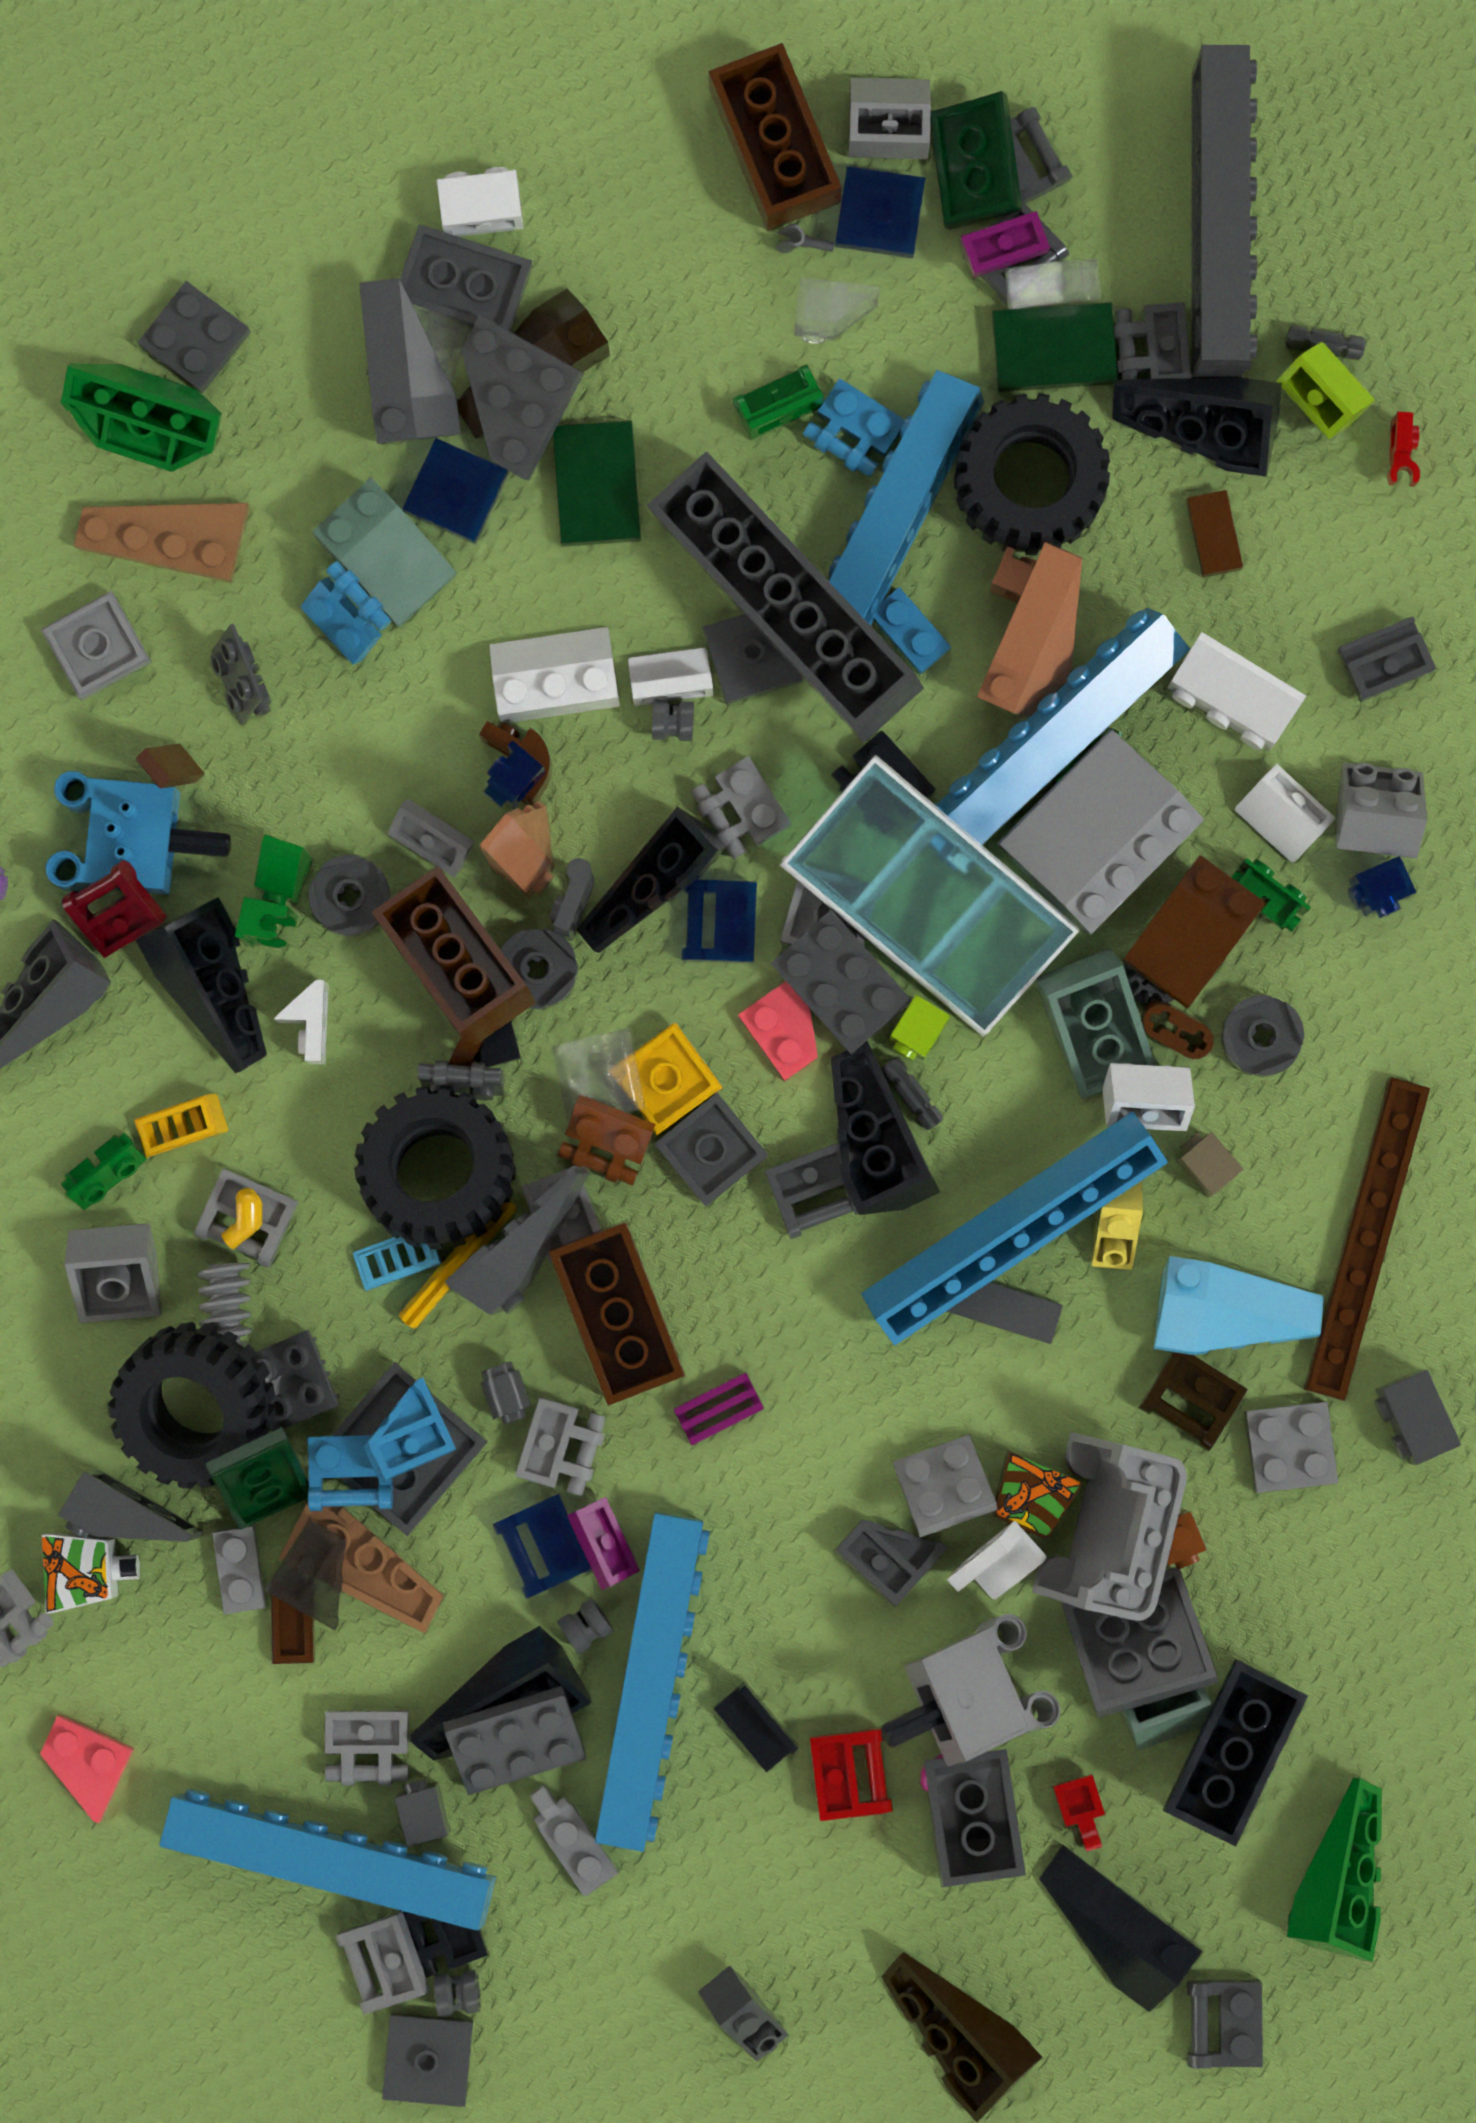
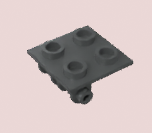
M230 624L211 651L210 659L214 673L217 677L222 678L227 690L225 692L227 706L232 714L236 713L241 725L246 722L253 711L256 716L270 712L269 704L272 701L265 684L258 685L263 680L262 676H254L258 666L253 664L255 659L248 642H243L242 637L238 636L234 624Z
M309 1329L259 1350L253 1356L257 1364L264 1362L269 1371L265 1381L266 1383L271 1382L274 1385L275 1397L270 1403L274 1404L276 1409L274 1419L269 1424L272 1431L281 1427L285 1429L322 1412L324 1413L339 1407L336 1400L339 1398V1394H335L332 1384L327 1377L331 1375L330 1371H325L323 1365L326 1364L325 1359H320L321 1356L315 1343L317 1338H312Z

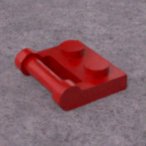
M869 1728L810 1737L820 1821L884 1814L893 1811L892 1798H887L881 1742L883 1741L881 1738V1728ZM864 1744L871 1800L859 1802L852 1746Z

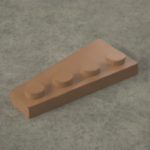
M248 503L83 507L74 547L78 550L232 583L250 506Z
M307 1502L279 1557L280 1560L423 1633H426L445 1596L343 1506L323 1507V1511L310 1512Z

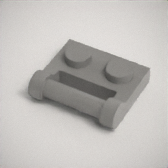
M223 1168L197 1224L194 1236L205 1241L209 1237L227 1245L222 1239L221 1233L228 1228L215 1223L218 1213L220 1211L236 1218V1194L241 1189L251 1188L255 1190L262 1200V1226L259 1229L269 1233L264 1244L248 1238L235 1249L258 1259L257 1264L270 1268L299 1202Z
M403 1912L360 1926H354L335 1934L338 1946L344 1947L362 1999L358 2002L362 2014H368L423 1996L430 1991ZM361 1940H365L383 1993H377L359 1942Z

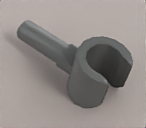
M790 224L777 231L778 234H784L790 240L782 241L776 245L777 250L781 253H789L799 246L830 252L834 249V242L805 235L802 228L797 224Z

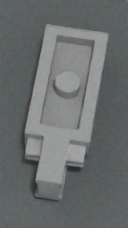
M545 1784L531 1793L530 1797L540 1811V1814L534 1817L538 1830L584 1897L619 1873L602 1845L595 1843V1835L573 1803L570 1804L565 1796L556 1801Z

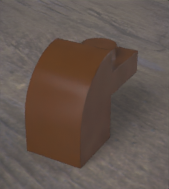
M487 721L479 733L481 741L511 759L497 781L499 789L525 805L530 804L533 806L545 792L552 773L551 758L545 742L532 728L528 730L521 741L518 739L520 733L506 723L500 721L495 726Z

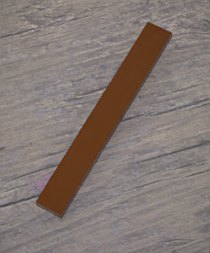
M1393 1077L1388 1078L1322 1319L1321 1334L1317 1337L1303 1390L1341 1401L1346 1399L1430 1088Z

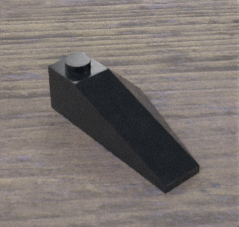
M1064 1845L1060 1847L1039 1877L1044 1887L1114 1986L1148 2012L1155 2008L1181 1983L1202 1953L1201 1948L1196 1942Z

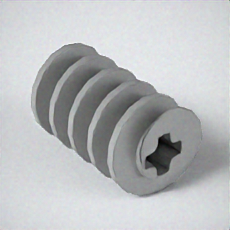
M250 1263L210 1264L209 1268L198 1273V1278L210 1282L209 1285L198 1289V1294L210 1298V1301L199 1305V1310L211 1314V1317L200 1321L199 1326L201 1327L204 1323L215 1325L218 1327L217 1333L222 1335L228 1330L238 1336L237 1343L241 1346L247 1345L249 1343L240 1341V1337L252 1333V1328L240 1325V1321L251 1317V1312L239 1308V1305L251 1300V1296L239 1292V1288L250 1284V1279L239 1276L238 1272L249 1268Z

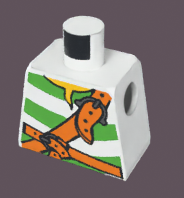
M47 1533L42 1535L46 1614L115 1598L118 1596L119 1580H133L140 1577L138 1554L116 1556V1542L113 1538L95 1536L83 1538L75 1534Z

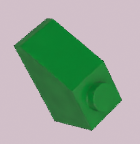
M264 834L254 887L258 891L263 892L262 899L267 902L285 905L286 901L297 904L313 858L301 846Z

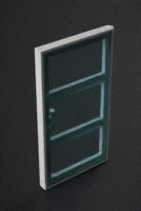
M876 754L791 852L782 859L780 864L790 875L982 1037L990 1032L991 1028L1079 932V927Z

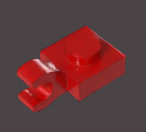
M1398 411L1390 422L1389 461H1391V466L1388 471L1387 480L1388 484L1392 486L1396 484L1397 472L1400 470L1409 473L1410 486L1415 487L1420 479L1419 466L1410 458L1412 450H1417L1420 435L1419 426L1413 425L1414 412Z
M1093 1774L1053 1785L1052 1787L1065 1827L1077 1824L1086 1852L1101 1848L1102 1844L1094 1818L1105 1815Z

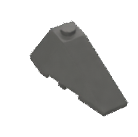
M400 278L359 283L371 404L377 444L385 445L461 435L456 393L441 366L439 358L425 333Z

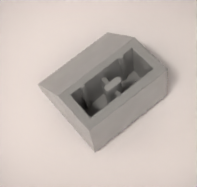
M850 78L848 157L928 159L931 116L930 80Z
M1343 763L1335 821L1337 849L1417 858L1427 823L1423 772H1415L1407 768L1375 767L1367 763Z

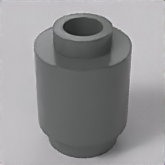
M512 1361L482 1371L481 1374L484 1381L481 1382V1386L493 1420L501 1418L503 1425L527 1417L524 1409L531 1407V1403L519 1369H514Z

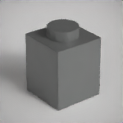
M425 1778L402 1785L404 1792L397 1794L395 1802L407 1847L447 1836L451 1830L438 1782L428 1785Z

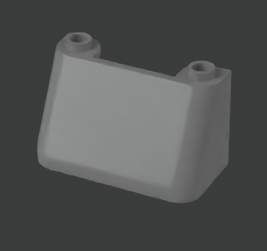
M1070 1432L1065 1453L1067 1468L1071 1473L1088 1478L1069 1558L1061 1556L1046 1558L1037 1570L1032 1592L1082 1609L1134 1621H1143L1153 1614L1158 1603L1186 1485L1187 1473L1185 1466L1174 1457Z

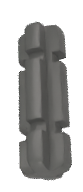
M1297 325L1290 326L1287 333L1286 347L1289 349L1302 351V348L1305 347L1309 350L1322 341L1336 357H1339L1340 354H1345V358L1360 360L1365 350V338L1361 336L1350 335L1349 338H1345L1344 333L1314 328L1310 332L1307 331V327Z
M896 1057L885 1064L882 1071L890 1082L893 1081L896 1084L895 1090L912 1113L916 1112L919 1117L917 1119L923 1128L930 1130L943 1120V1115L935 1105L931 1106L929 1096L915 1077L906 1072L908 1068L901 1058Z

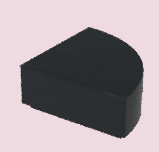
M512 1021L485 1038L481 1049L480 1061L485 1063L486 1067L491 1068L522 1059Z

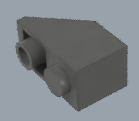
M728 1966L698 1991L719 2026L756 2061L771 2053L781 2041L789 2036L785 2028L749 1983L731 1966Z

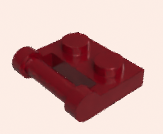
M125 860L111 867V872L81 891L73 890L62 898V905L66 913L103 958L108 957L162 925L168 917L138 881L134 867ZM117 887L125 894V896L95 914H92L88 909L90 903Z

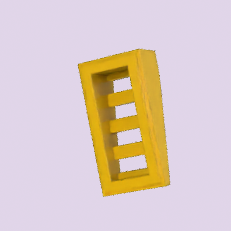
M216 1093L206 1094L134 1119L146 1158L228 1132L227 1122ZM189 1111L195 1133L190 1134L184 1112ZM168 1117H173L179 1136L177 1139H174ZM156 1121L158 1122L164 1140V1143L160 1145L158 1144L155 1131L152 1123Z

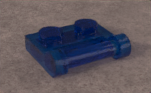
M697 880L684 890V893L688 894L686 948H682L681 961L754 964L757 882ZM705 894H716L714 948H702Z
M559 1493L492 1524L496 1534H501L523 1581L524 1586L521 1589L526 1599L591 1570V1566L567 1517L569 1513ZM525 1522L549 1571V1575L540 1579L516 1528Z

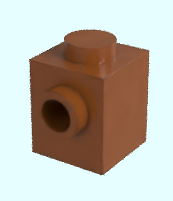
M1188 1510L1179 1512L1167 1561L1168 1566L1175 1563L1177 1569L1200 1561L1198 1554L1207 1550L1193 1515Z

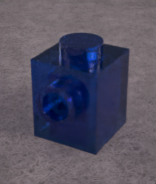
M1400 856L1356 874L1349 880L1351 887L1348 888L1350 900L1356 910L1362 909L1365 917L1377 913L1379 919L1395 913L1402 909L1399 902L1417 893Z

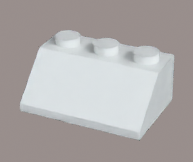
M608 627L489 644L497 711L501 722L512 723L620 706Z
M1203 632L1199 635L1167 687L1168 690L1173 692L1172 698L1187 708L1198 707L1207 713L1206 718L1212 724L1225 730L1229 726L1242 734L1240 739L1245 744L1259 751L1262 748L1270 751L1306 698V695Z

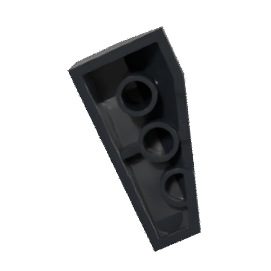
M1248 378L1116 380L1114 383L1112 419L1155 439L1163 437L1182 446L1181 451L1190 455L1196 452L1216 462L1214 466L1225 471L1266 477L1279 420L1282 383Z
M677 806L576 930L593 951L600 953L701 878L726 848V845L709 826Z
M216 897L136 939V942L157 980L236 1074L267 1056L256 1009L249 1005L245 984L249 982L247 970H241L236 947L240 946V941L235 937L236 929L220 898Z
M868 1041L852 1054L846 1050L832 1057L834 1098L837 1105L839 1127L837 1129L838 1142L840 1143L842 1160L841 1176L858 1214L865 1215L905 1210L940 1193Z
M538 1626L505 1645L411 1733L410 1740L435 1761L453 1755L444 1733L443 1722L562 1686L572 1714L589 1705L592 1701L563 1647L541 1626Z

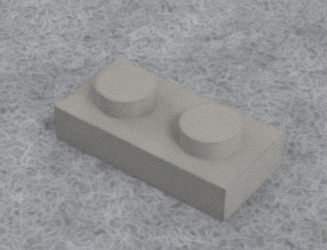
M408 798L400 805L387 835L434 865H438L440 869L453 877L461 871L475 841Z
M255 1526L246 1527L242 1530L237 1528L213 1532L223 1613L229 1614L267 1607Z

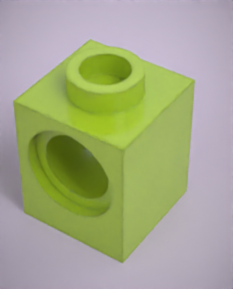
M916 995L889 1040L895 1043L892 1049L912 1062L915 1057L924 1060L951 1016Z

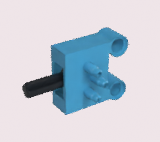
M67 771L61 774L55 782L54 792L56 798L70 811L82 813L90 810L85 862L72 852L58 851L48 859L46 864L47 877L53 884L64 891L71 892L73 890L78 891L83 887L86 888L109 874L111 867L125 860L134 867L138 881L148 893L170 895L174 853L217 857L229 856L231 837L228 833L177 829L180 791L175 786L161 789L156 784L87 778L77 771ZM83 783L85 792L81 799L69 801L67 792L71 785ZM67 862H74L77 870L75 876L68 881H61L59 878L61 866Z

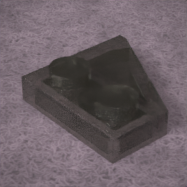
M309 1518L266 1587L267 1592L335 1631L339 1623L338 1609L340 1593L342 1591V1567L346 1548L345 1538Z

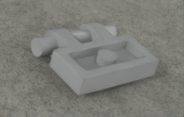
M749 756L715 776V781L722 790L718 794L712 796L705 784H701L691 791L699 804L696 807L702 818L707 817L718 838L726 845V849L733 860L747 852L739 839L748 833L756 846H759L791 826L790 820ZM729 803L741 820V822L734 826L729 824L720 809Z
M539 1397L515 1476L555 1488L559 1473L570 1475L571 1478L567 1492L582 1496L586 1482L591 1481L594 1473L591 1465L597 1446H602L605 1437L602 1429L606 1417L590 1413L586 1428L574 1425L579 1409ZM570 1437L582 1440L575 1463L564 1460Z
M12 1569L0 1576V1667H6L9 1663L18 1662L26 1654L27 1647L41 1642L47 1636V1630L53 1625V1620L48 1614L42 1613L37 1618H34L27 1611L36 1601ZM11 1624L18 1633L16 1636L11 1635L7 1629Z
M327 1710L325 1712V1754H341V1765H326V1782L341 1781L342 1786H355L356 1781H379V1786L392 1785L393 1781H409V1765H393L392 1753L409 1752V1710ZM355 1754H378V1765H356Z

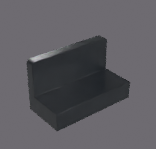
M746 1681L714 1707V1710L766 1773L789 1753L793 1754L798 1750L796 1741Z

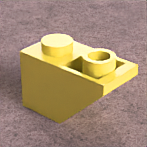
M1142 1181L1095 1212L1092 1267L1132 1270L1143 1213Z

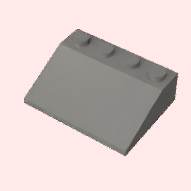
M1109 730L997 844L1063 915L1079 927L1080 931L1092 934L1204 821V818L1169 781L1117 733Z

